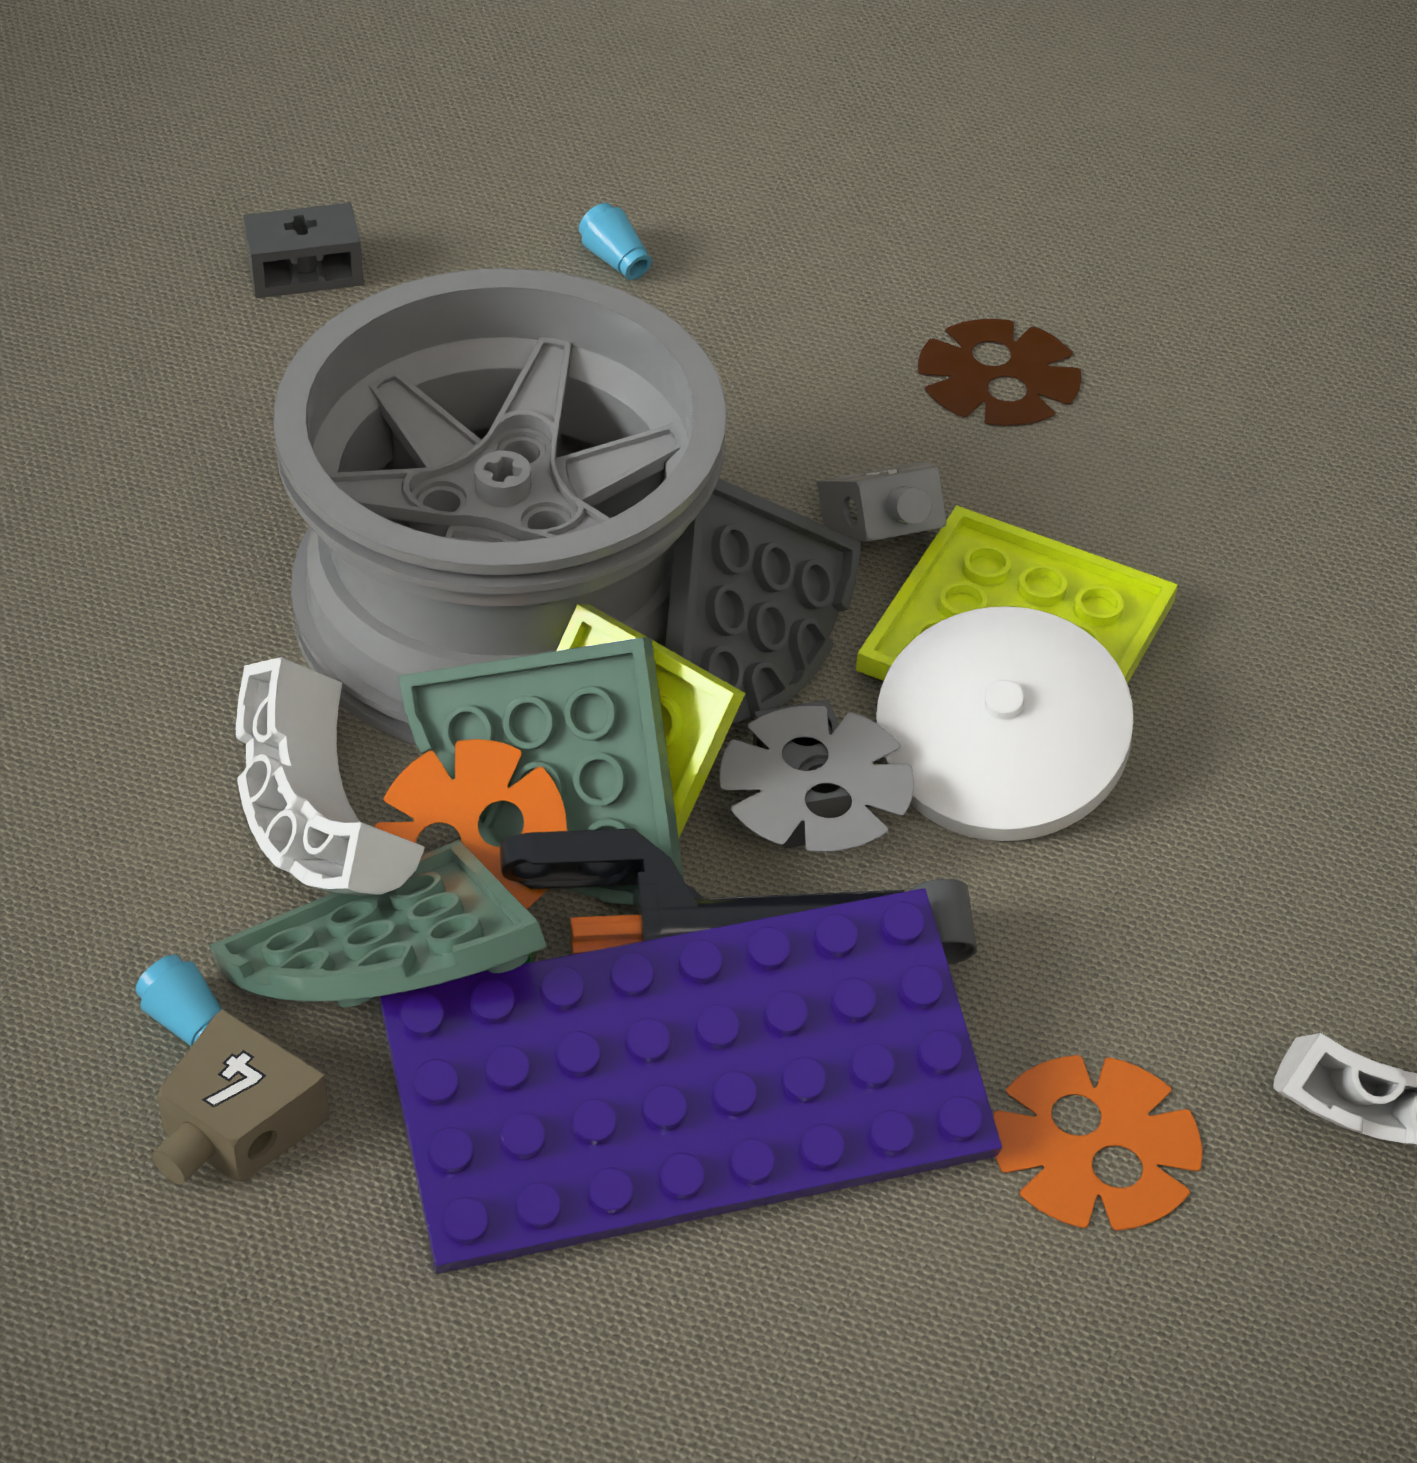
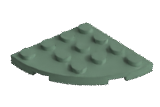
M635 638L398 676L404 710L420 754L433 751L451 779H455V744L457 741L483 739L511 745L520 749L522 755L508 783V788L535 768L543 767L554 781L561 795L566 812L567 831L635 829L672 859L684 880L652 638ZM497 801L488 805L482 811L478 821V830L483 840L497 847H500L501 843L507 838L521 834L524 827V818L521 810L515 804L508 801ZM635 885L573 887L567 889L586 896L600 898V901L633 905Z
M457 840L423 854L416 871L400 888L382 895L359 896L334 892L209 945L220 972L227 980L244 990L283 1000L337 1001V1004L341 1007H352L362 1004L372 997L428 987L484 970H488L491 973L507 972L525 963L528 959V954L545 948L547 945L539 922L460 840Z

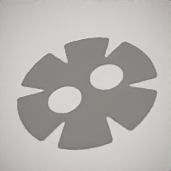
M825 706L790 707L763 715L750 722L747 727L769 749H763L739 740H731L722 756L719 774L722 790H761V792L733 805L731 811L753 832L779 845L785 844L799 823L804 821L805 842L808 851L831 852L862 846L888 832V828L865 805L897 815H904L913 796L914 775L910 764H872V762L898 750L901 747L899 742L875 722L853 712L847 713L835 731L830 735L828 731L827 708ZM808 737L820 741L827 748L828 759L818 769L802 771L789 766L785 762L782 750L789 741L795 738ZM819 784H836L850 794L852 804L850 809L839 817H820L812 813L806 806L805 796L807 792Z

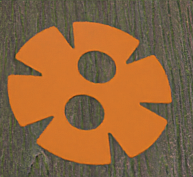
M468 739L459 740L455 744V779H451L433 751L426 752L406 767L391 784L384 796V801L412 817L414 821L379 822L375 824V828L416 843L422 830L431 824L447 823L453 826L458 831L461 842L528 909L547 889H530L519 882L503 877L500 847L492 846L483 840L478 830L479 817L488 805L497 801H508L515 804L523 814L524 827L521 834L567 831V820L561 795L554 781L543 767L535 768L508 788V783L522 755L521 750L498 741Z
M1079 1055L1055 1058L1030 1068L1009 1085L1006 1093L1037 1116L1001 1110L995 1111L993 1116L1002 1144L1001 1151L998 1156H995L1001 1171L1008 1173L1038 1166L1044 1167L1041 1172L1020 1190V1196L1048 1216L1081 1228H1086L1089 1225L1097 1195L1101 1196L1111 1227L1116 1231L1141 1227L1168 1215L1190 1194V1190L1157 1167V1165L1199 1171L1202 1163V1143L1197 1124L1190 1110L1183 1109L1152 1116L1148 1114L1171 1092L1170 1086L1155 1075L1134 1064L1110 1057L1104 1060L1096 1088L1092 1086L1083 1058ZM1067 1095L1084 1096L1093 1101L1099 1108L1101 1113L1100 1125L1096 1130L1086 1135L1068 1134L1058 1128L1052 1119L1051 1110L1054 1103ZM1108 1146L1125 1147L1134 1152L1140 1159L1143 1167L1142 1175L1131 1186L1123 1188L1109 1186L1099 1180L1093 1171L1092 1160L1095 1154Z

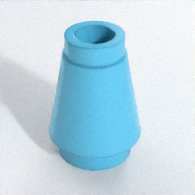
M602 203L596 205L584 215L579 224V233L582 235V244L585 248L623 274L628 280L638 279L649 270L652 258L647 253L623 209L613 207L609 203Z
M175 954L165 956L152 964L139 978L135 987L136 994L141 998V1010L190 1046L194 1044L209 1022L222 1009L196 964L192 961H183Z

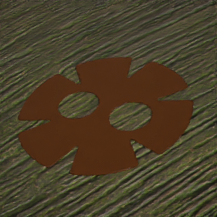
M976 319L947 327L945 331L961 348L931 338L922 348L918 360V373L921 375L951 376L949 379L925 387L928 394L941 406L961 417H967L985 401V423L1004 426L1031 424L1055 416V412L1038 395L1064 404H1071L1080 389L1081 369L1048 366L1047 364L1071 357L1073 353L1059 339L1035 326L1030 327L1019 339L1013 341L1014 322L1005 319ZM988 341L998 342L1010 350L1011 358L1005 364L989 366L978 362L974 358L972 351L979 343ZM997 377H1014L1026 385L1027 393L1023 398L1016 401H1002L989 393L988 384Z

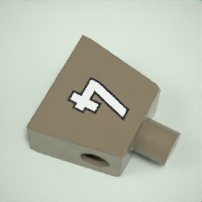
M221 1009L160 1087L157 1098L163 1130L169 1137L153 1151L152 1159L162 1174L176 1184H184L205 1162L233 1181L247 1180L321 1126L330 1117L325 1075Z

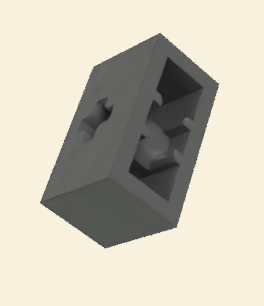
M351 203L243 215L247 258L256 298L364 285L361 241Z

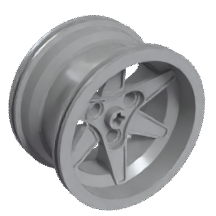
M514 268L456 271L399 284L350 306L329 320L306 341L286 368L279 384L274 403L273 428L279 474L286 493L296 510L310 525L299 545L292 570L291 596L297 640L303 657L311 670L342 682L339 704L370 726L392 737L416 745L404 710L398 676L557 651L577 604H590L665 647L675 541L683 534L688 525L697 517L710 499L719 480L724 462L727 413L724 391L712 362L697 341L681 325L659 309L617 288L568 274Z

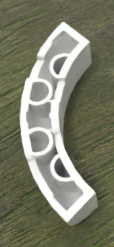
M283 657L245 665L238 699L236 738L246 743V768L238 776L237 781L243 810L250 830L261 850L276 867L291 873L301 883L316 889L361 896L382 895L400 888L416 871L425 847L360 822L351 808L343 789L337 756V718L342 682Z
M1322 1033L1295 1038L1275 1075L1273 1089L1307 1111L1343 1128L1382 1140L1417 1145V1073L1403 1071V1069L1370 1060L1344 1048Z

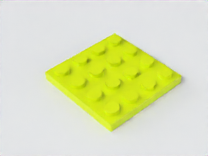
M956 505L946 520V526L940 529L858 651L856 671L884 681L888 670L898 655L911 641L929 627L963 612L987 607L1009 606L1050 613L1082 628L1110 653L1128 684L1172 607L1178 584Z

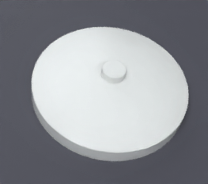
M1003 606L975 609L954 615L929 627L911 641L898 655L887 672L878 698L876 719L877 724L890 733L901 745L898 750L882 758L883 764H910L912 766L914 790L910 805L934 823L968 837L993 841H1019L1052 834L1074 824L1093 811L1109 795L1121 777L1129 757L1133 731V706L1129 687L1118 664L1110 653L1089 633L1070 621L1050 613L1023 607Z

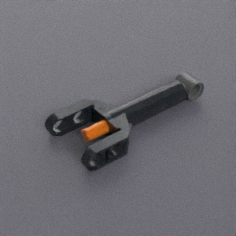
M635 829L531 832L511 836L500 845L501 872L503 877L519 882L530 889L635 885L633 894L634 915L570 917V952H572V955L905 892L904 890L704 898L685 883L672 859ZM936 879L913 887L910 891L926 889L947 963L955 964L973 957L977 952L968 885L956 879Z

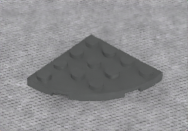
M719 478L708 502L697 517L688 525L683 534L675 541L665 647L745 693L732 723L754 717L755 711L778 708L784 705L800 692L818 672L834 646L829 636L834 627L838 612L849 609L858 573L861 542Z

